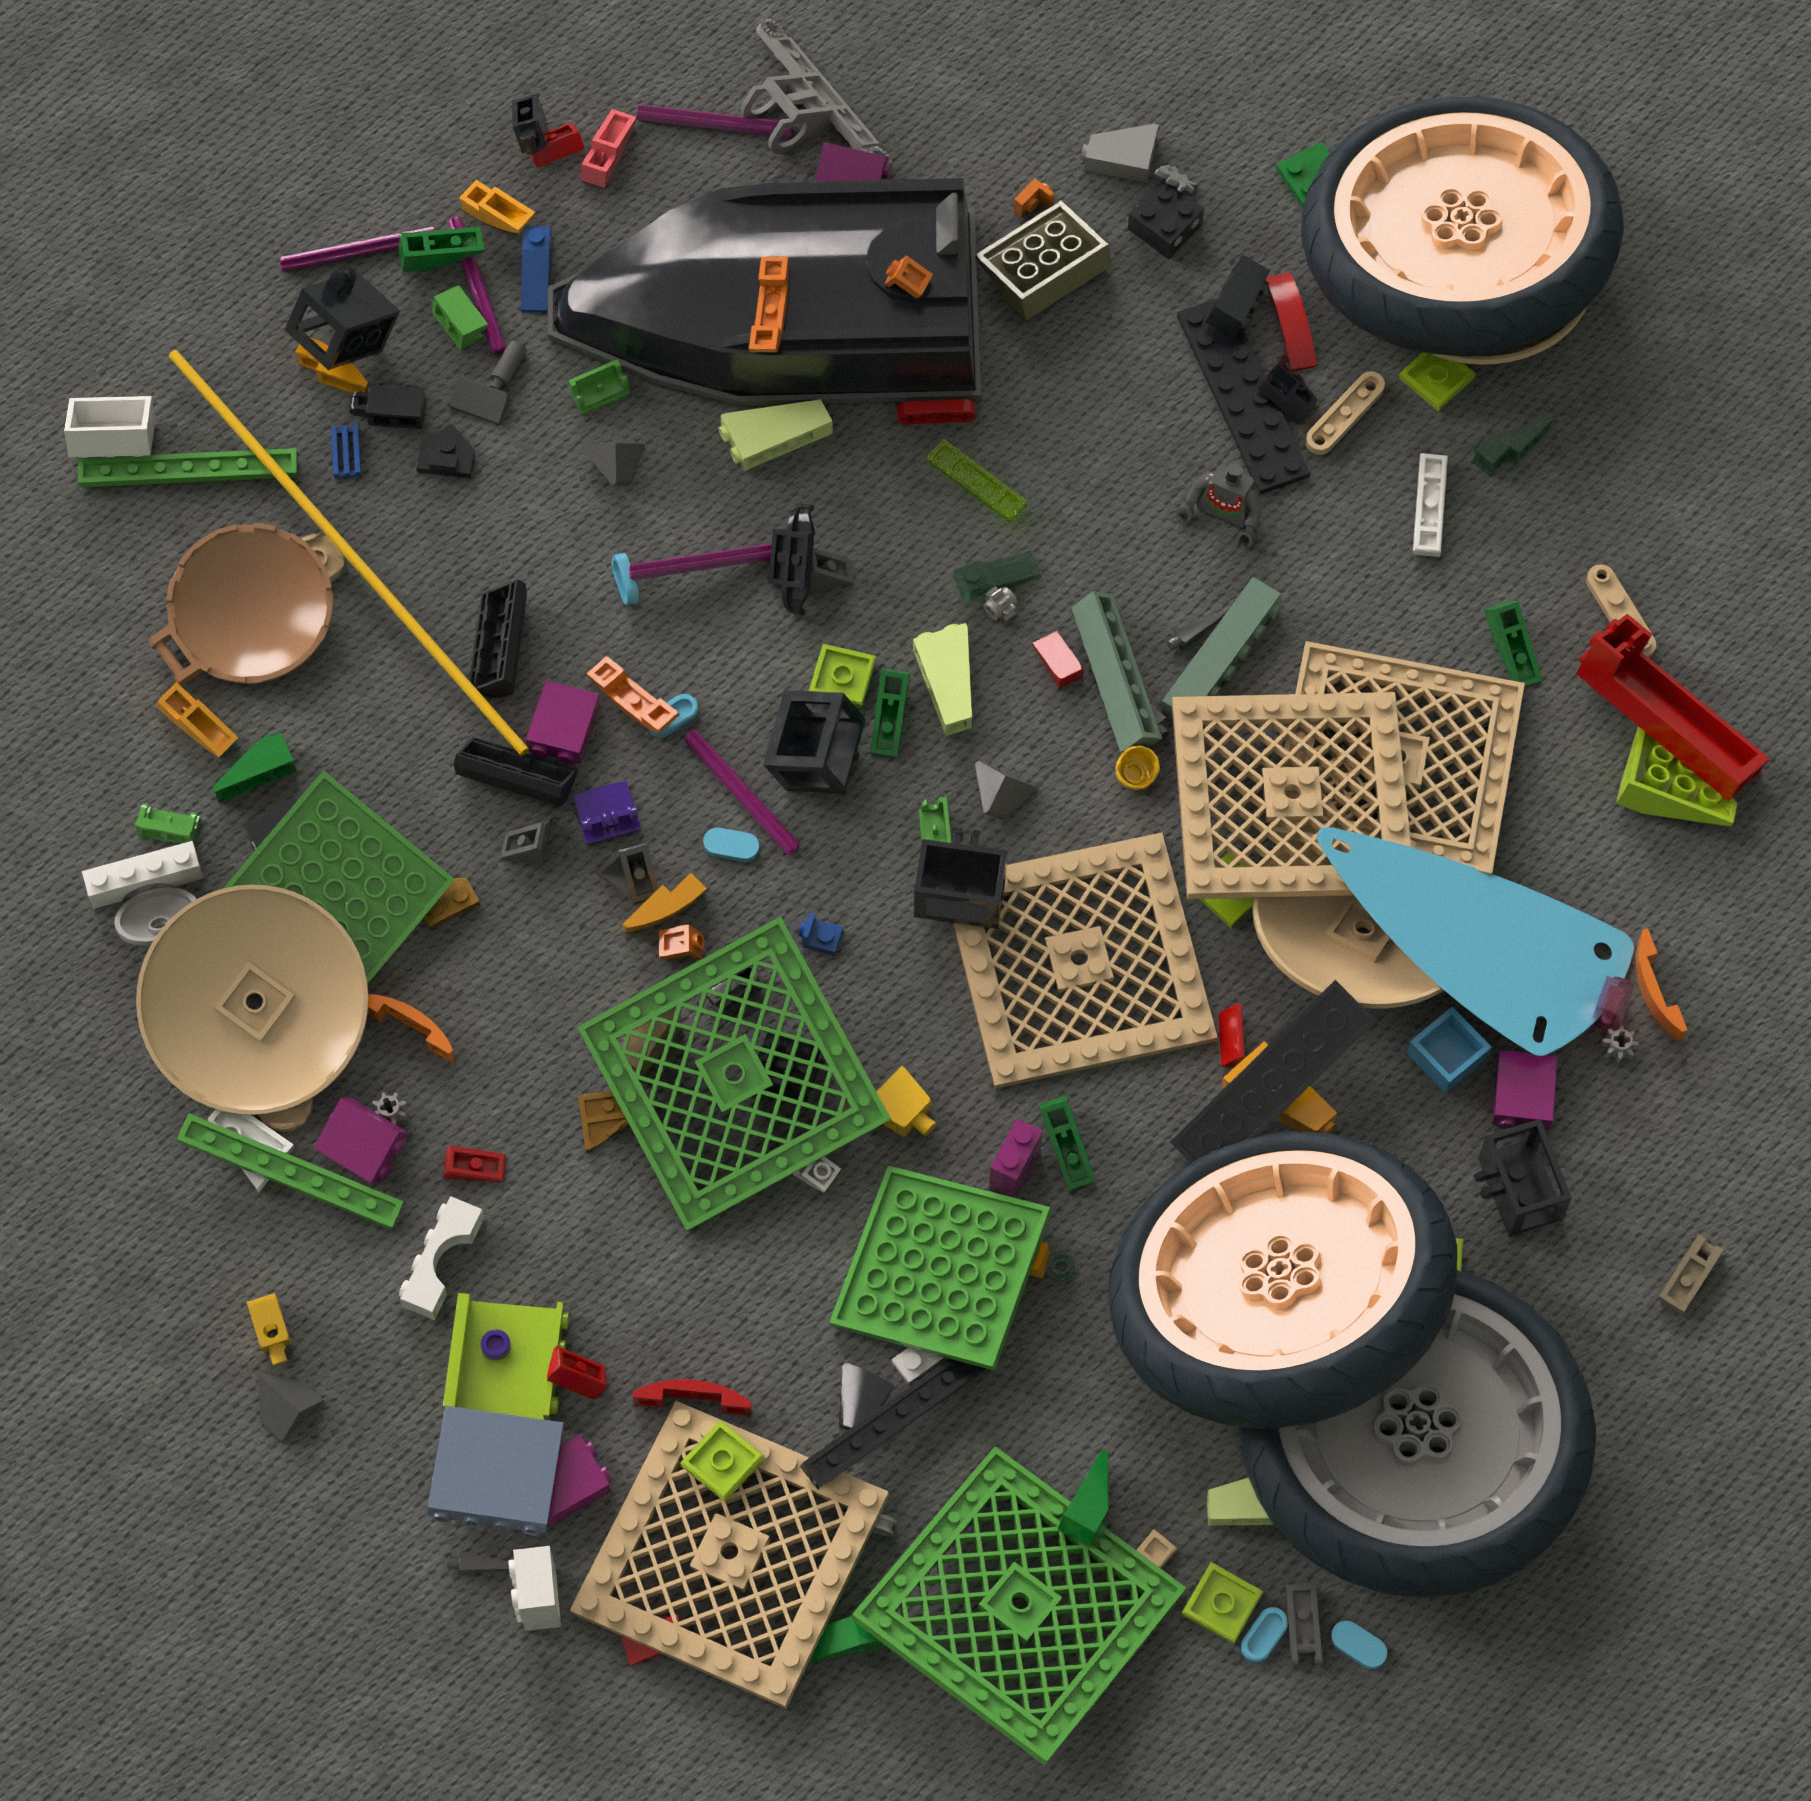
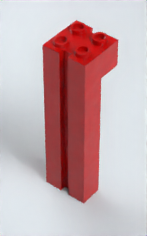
M1626 614L1620 620L1613 619L1603 633L1598 631L1589 642L1591 648L1580 657L1579 662L1581 665L1576 674L1722 797L1730 801L1745 785L1747 786L1760 775L1770 758L1642 653L1653 635L1629 614Z

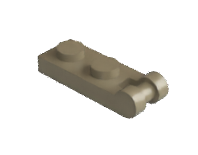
M1700 1234L1657 1299L1681 1315L1684 1314L1724 1251L1722 1247L1718 1245L1714 1247L1706 1242L1707 1238ZM1699 1251L1708 1256V1259L1704 1260L1697 1253Z

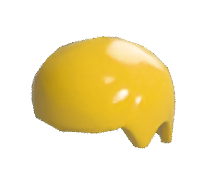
M1141 745L1130 747L1121 754L1116 762L1115 774L1117 780L1125 788L1134 791L1146 789L1155 781L1159 774L1160 765L1158 757L1150 748Z

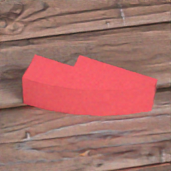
M614 109L610 111L592 140L591 150L581 164V181L602 188L606 187L636 123L635 116Z

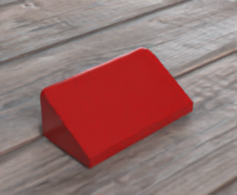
M572 122L547 132L548 147L535 154H531L530 157L538 168L583 150L584 144L580 132Z
M1241 1003L1232 1005L1218 1016L1222 1067H1236L1245 1058Z
M554 1347L547 1372L548 1382L590 1399H596L607 1388L604 1365L561 1347Z

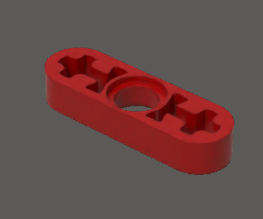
M968 399L909 401L900 403L897 406V421L903 425L970 422L976 418L975 403Z

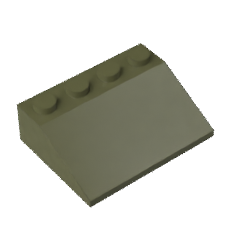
M1059 201L975 255L977 261L1010 306L1025 320L1030 319L1112 266L1108 243L1062 201Z

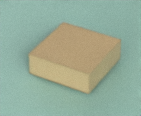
M1153 1530L1136 1551L1159 1568H1162L1176 1552L1177 1547L1156 1530Z

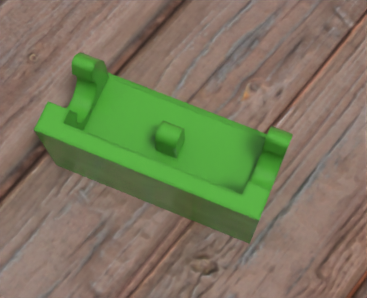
M459 285L434 296L432 313L460 351L484 337L481 332L487 329L488 323Z
M618 359L569 380L570 395L581 415H585L631 394L628 379L626 376H623Z
M939 797L937 804L929 805L928 800L922 801L921 809H919L921 840L951 843L947 797Z
M143 803L135 823V828L139 837L177 844L193 841L194 844L201 817L197 816L198 813L193 812L191 815H184L152 809L148 807V804Z

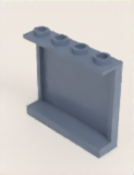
M445 1406L427 1507L428 1517H433V1520L441 1523H449L451 1520L462 1521L464 1525L469 1527H479L480 1524L490 1525L498 1531H509L511 1528L522 1530L524 1534L537 1536L540 1533L547 1534L551 1498L560 1444L563 1437V1422Z

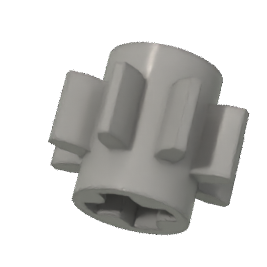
M994 586L985 593L987 598H985L986 602L983 606L992 619L1003 618L1007 621L1016 614L1014 610L1018 601L1007 587L998 590Z
M1623 1025L1615 1032L1612 1029H1608L1606 1035L1609 1039H1603L1601 1044L1602 1047L1608 1048L1605 1057L1609 1058L1612 1056L1616 1059L1617 1063H1620L1621 1059L1625 1057L1631 1060L1634 1055L1632 1050H1636L1639 1046V1042L1633 1041L1635 1032L1624 1030ZM1617 1041H1620L1623 1047H1619Z
M383 1092L382 1098L379 1101L372 1102L373 1107L378 1110L375 1112L397 1125L400 1119L407 1120L406 1114L402 1111L407 1108L406 1101L398 1102V1093L395 1092L393 1096H386ZM391 1107L393 1112L388 1114L386 1109Z

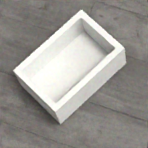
M152 397L70 398L64 429L68 457H140L151 455L155 427Z
M550 1546L513 1550L514 1560H509L510 1578H512V1585L514 1586V1589L511 1590L515 1615H517V1622H523L525 1631L561 1627L556 1568Z

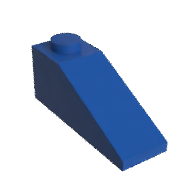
M524 227L521 312L548 313V287L550 286L553 247L551 227Z

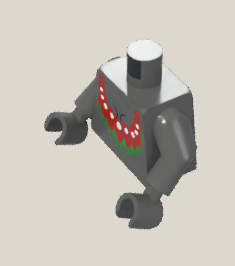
M1236 463L1229 464L1227 467L1219 465L1215 472L1209 471L1198 477L1186 496L1188 500L1178 507L1175 513L1176 517L1181 510H1186L1189 516L1185 522H1188L1194 514L1193 506L1196 503L1197 509L1243 528L1247 525L1246 529L1237 536V543L1240 545L1243 542L1244 535L1249 537L1248 547L1253 545L1257 540L1254 527H1258L1263 509L1262 500L1255 490V480L1243 474V468Z

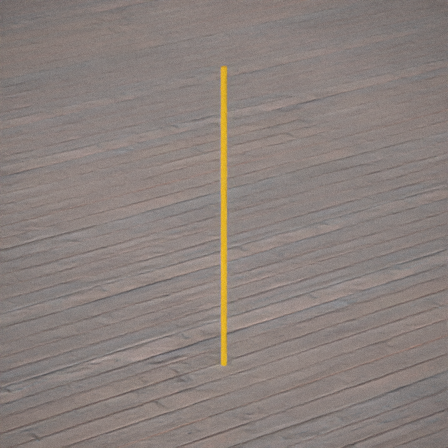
M173 350L169 354V358L519 755H525L529 751L526 744L177 350Z

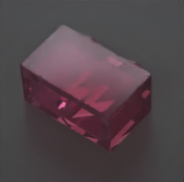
M1607 976L1592 1016L1597 1020L1590 1027L1604 1032H1608V1029H1612L1614 1032L1618 1030L1634 985L1629 984L1624 978Z

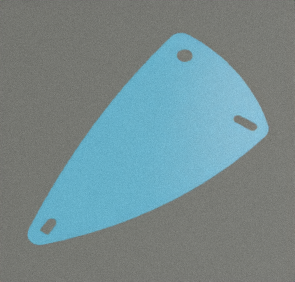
M1323 827L1317 833V841L1335 870L1365 910L1394 943L1455 1000L1499 1033L1534 1055H1547L1583 1033L1609 1006L1624 981L1634 952L1631 938L1626 933L1582 911L1515 882L1406 845L1333 827ZM1333 838L1347 843L1351 848L1350 852L1344 853L1332 848ZM1597 943L1607 944L1612 951L1611 958L1608 960L1599 959L1594 953V946ZM1539 1016H1543L1547 1020L1544 1038L1541 1043H1537L1533 1039L1536 1019Z

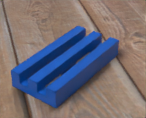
M352 424L353 427L342 425V428L331 426L334 479L361 476L358 424ZM348 434H353L355 470H350ZM337 435H342L344 471H339Z

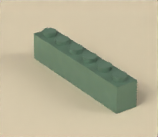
M1252 577L1162 700L1161 712L1173 719L1172 697L1219 696L1221 684L1224 680L1228 682L1233 677L1237 669L1235 665L1239 659L1244 661L1252 648L1250 644L1254 639L1259 640L1267 628L1265 624L1269 618L1274 620L1282 607L1279 604L1281 593Z
M1093 591L1074 605L1072 611L1092 667V672L1096 678L1109 722L1116 737V743L1121 753L1130 747L1139 745L1150 748L1159 742L1162 737L1113 594Z

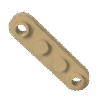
M1372 371L1363 373L1308 431L1306 446L1310 452L1316 455L1328 453L1382 396L1385 381L1379 373ZM1372 386L1375 388V390L1369 391L1366 389V387ZM1321 440L1324 442V444L1318 445L1315 443V441Z
M1606 565L1593 566L1588 572L1586 583L1609 622L1613 619L1620 620L1623 616L1629 614L1650 632L1613 570ZM1601 574L1604 575L1606 578L1599 579L1597 575ZM1653 635L1642 652L1648 658L1652 657L1656 648V640Z

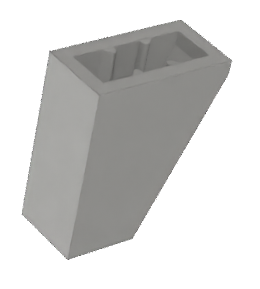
M1149 124L1091 135L1089 144L1083 145L1081 160L1085 161L1084 171L1147 183L1159 125Z

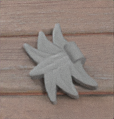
M1161 166L1154 173L1161 178L1167 179L1166 183L1176 186L1179 192L1186 190L1192 193L1197 185L1195 182L1189 181L1186 174H1179L1175 166Z

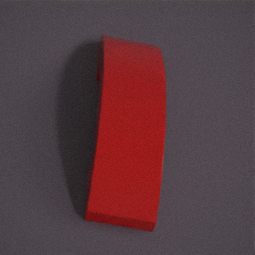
M1291 273L1267 277L1265 280L1269 282L1267 292L1270 302L1274 305L1285 343V354L1289 359L1290 371L1317 367L1306 312Z
M690 1379L667 1380L652 1383L633 1391L634 1405L663 1408L665 1397L719 1401L721 1402L722 1413L752 1415V1406L748 1399L727 1387L711 1382Z

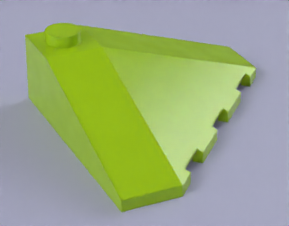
M1638 726L1621 780L1616 804L1642 814L1731 827L1734 823L1737 802L1734 798L1727 801Z

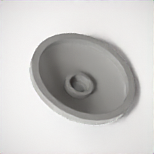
M169 887L140 893L128 900L118 910L114 921L116 931L120 938L128 943L150 947L165 924L181 909L196 900V898L186 890Z

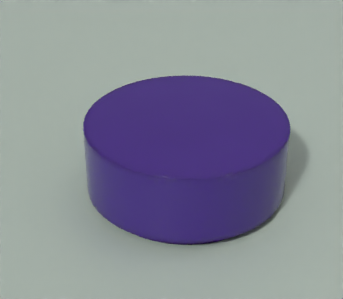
M498 1329L485 1333L481 1339L483 1354L488 1359L494 1361L504 1359L511 1349L508 1335Z

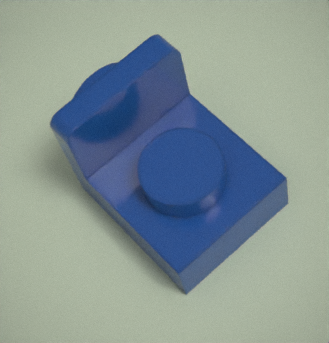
M810 913L808 920L802 921L798 936L802 937L804 948L835 956L843 933V927L816 920V914Z

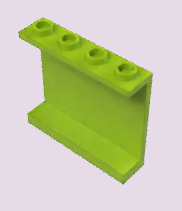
M458 1293L443 1400L444 1411L445 1406L551 1421L552 1414L557 1415L559 1397H554L555 1386L558 1385L547 1381V1372L554 1347L558 1346L566 1349V1341L561 1339L562 1331L568 1330L569 1312H565L563 1302H557V1308L553 1309L475 1302L471 1300L470 1294ZM494 1329L504 1331L511 1343L509 1354L504 1359L498 1361L488 1359L481 1349L482 1337L485 1333Z

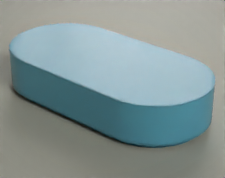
M625 553L615 554L612 557V571L622 601L626 605L637 604L639 592L636 580H631L629 576V559Z
M681 694L666 702L680 716L660 733L651 730L649 732L656 737H666L693 721L698 714L696 699L691 695Z
M713 828L705 834L703 839L705 851L713 857L750 862L759 854L758 839L750 833Z
M1270 1607L1263 1610L1243 1638L1241 1653L1249 1662L1260 1663L1265 1661L1285 1634L1288 1627V1618L1281 1609Z
M1341 1621L1334 1626L1331 1633V1642L1338 1651L1367 1669H1377L1384 1664L1387 1658V1648L1380 1639L1351 1621Z

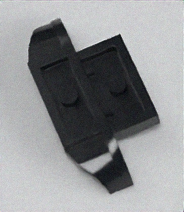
M801 504L793 509L789 517L787 530L773 529L768 583L782 585L784 607L788 612L805 615L803 604L807 600L811 589L810 578L815 529L811 518L814 505Z

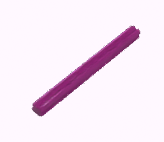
M638 105L637 119L642 121L771 136L780 122L650 105ZM793 125L781 137L790 138L793 132Z
M459 216L448 220L449 229L465 228L462 218ZM475 256L462 259L460 261L476 308L488 323V327L484 331L491 351L494 355L504 353L506 349Z
M432 226L402 233L436 230V228ZM401 233L283 256L280 258L281 269L289 271L398 249Z
M772 543L635 563L629 565V576L631 580H640L768 561L771 558Z
M692 730L686 734L685 742L778 845L788 855L798 851L800 848L799 842L697 730Z

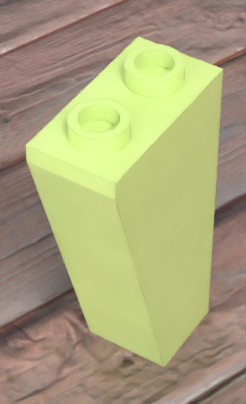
M821 399L725 413L721 415V426L718 427L723 441H729L732 447L730 453L736 464L740 463L744 471L833 434L832 419Z
M966 623L960 625L951 624L941 631L920 634L917 638L913 639V651L945 736L972 728L968 627Z
M1249 1478L1208 1490V1526L1274 1525L1258 1501Z

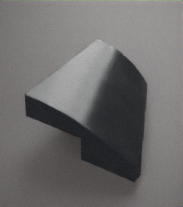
M1283 354L1263 379L1258 389L1296 424H1299L1312 411L1318 399L1306 386L1300 374L1290 372L1285 365L1289 359Z
M844 1362L842 1366L839 1426L848 1431L883 1406L894 1388V1384L869 1371Z

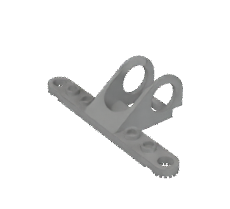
M762 19L756 31L772 50L775 58L781 61L787 68L790 75L767 77L762 85L753 86L742 103L741 114L744 118H757L766 112L770 113L779 106L789 118L781 119L769 138L768 146L775 154L786 153L833 124L836 131L843 135L852 149L890 157L889 154H886V151L879 147L877 139L794 40L786 36L782 26H779V23L775 24L776 21L774 20L772 22L771 19ZM767 91L772 96V99L765 106L757 110H751L753 103L761 94ZM794 104H803L807 109L798 110ZM804 122L802 129L794 138L785 143H779L780 137L789 127L796 123Z

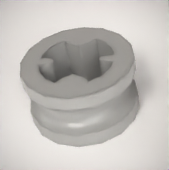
M880 1514L872 1532L886 1537H893L894 1531L892 1527L896 1526L897 1521L892 1517Z

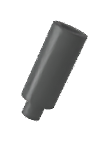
M517 341L509 342L490 375L492 383L489 387L500 390L502 386L507 387L527 352L523 344Z

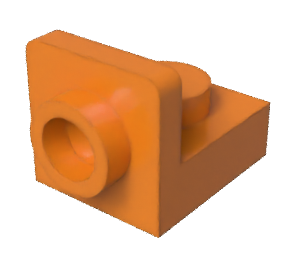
M1034 178L1014 199L1013 212L1022 218L1027 212H1033L1039 202L1050 208L1054 205L1055 193L1049 185L1041 183Z
M905 256L899 262L893 261L886 272L889 276L885 285L890 287L895 283L917 299L924 292L933 274L910 257Z
M691 925L659 930V957L664 961L685 956H691L696 960L703 958L704 937L700 931Z

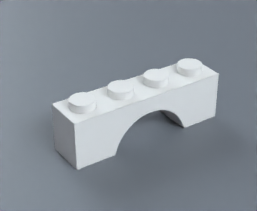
M193 841L82 871L93 909L120 902L129 892L145 885L168 883L178 886L204 879Z
M451 1196L447 1204L443 1203L436 1218L439 1221L434 1230L430 1229L424 1241L426 1247L422 1255L418 1254L412 1264L411 1270L414 1272L409 1281L405 1280L399 1291L404 1308L432 1320L436 1319L447 1296L445 1286L436 1276V1266L440 1257L445 1251L455 1245L472 1244L484 1220L482 1209Z

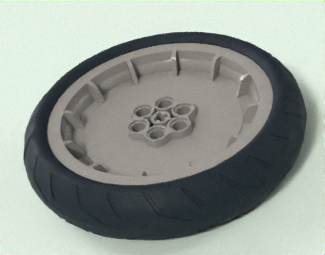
M1457 1270V1283L1449 1315L1431 1347L1421 1360L1389 1389L1361 1406L1326 1420L1281 1428L1257 1429L1239 1427L1243 1462L1256 1497L1269 1519L1295 1549L1317 1566L1342 1580L1380 1593L1406 1597H1439L1479 1590L1520 1571L1546 1551L1564 1531L1579 1508L1591 1479L1596 1448V1424L1589 1390L1581 1369L1561 1335L1524 1300L1492 1281ZM1429 1400L1433 1405L1425 1406L1421 1401ZM1400 1404L1404 1409L1395 1410L1391 1405ZM1448 1421L1451 1422L1453 1426L1444 1427L1440 1424V1422ZM1389 1429L1393 1431L1394 1434L1388 1436L1384 1435L1381 1431ZM1440 1447L1444 1451L1435 1453L1430 1448ZM1410 1451L1414 1456L1405 1457L1401 1452Z

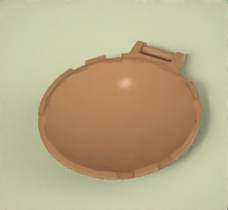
M262 523L240 526L235 524L223 527L200 539L179 561V566L173 578L170 579L166 601L169 625L148 639V643L152 649H156L174 673V680L180 686L188 683L202 672H206L224 681L242 684H255L278 679L304 664L319 648L326 636L333 612V592L329 575L316 552L304 540L293 533L290 534L287 531L278 529L276 526ZM172 638L191 664L185 669L166 645V642Z

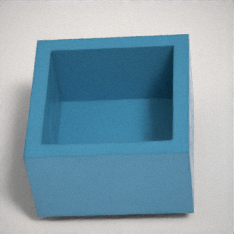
M1451 1007L1410 1041L1407 1054L1447 1094L1488 1060L1492 1047Z

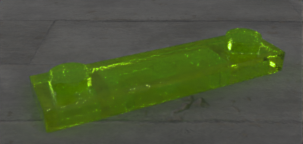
M945 439L926 457V462L1008 523H1011L1028 505V501Z

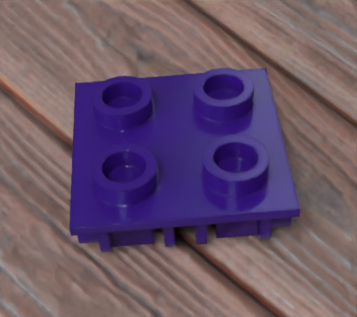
M626 780L572 795L587 845L641 831L636 807H634Z

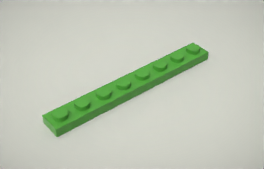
M296 448L266 450L290 478H298V453ZM251 450L145 455L140 457L78 458L79 488L276 479Z
M190 1113L177 1137L178 1143L390 1230L393 1229L404 1204V1201Z

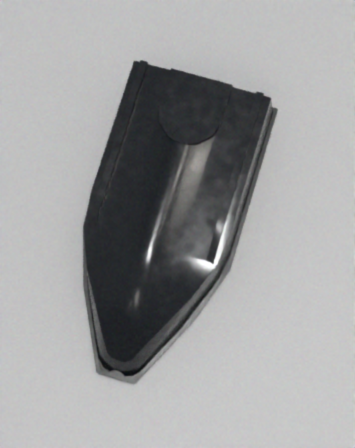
M964 178L784 182L720 188L669 210L595 261L585 270L549 286L548 339L604 363H610L618 359L622 370L655 384L736 406L786 405L820 399L823 404L890 403L956 399L981 400L974 207H968ZM956 193L958 195V253L939 255L936 252V208L950 194ZM905 256H908L933 274L919 298L916 299L895 283L890 287L885 285L889 276L886 272L893 261L899 262ZM761 257H789L786 316L777 352H749L752 326H755L760 290L758 278Z

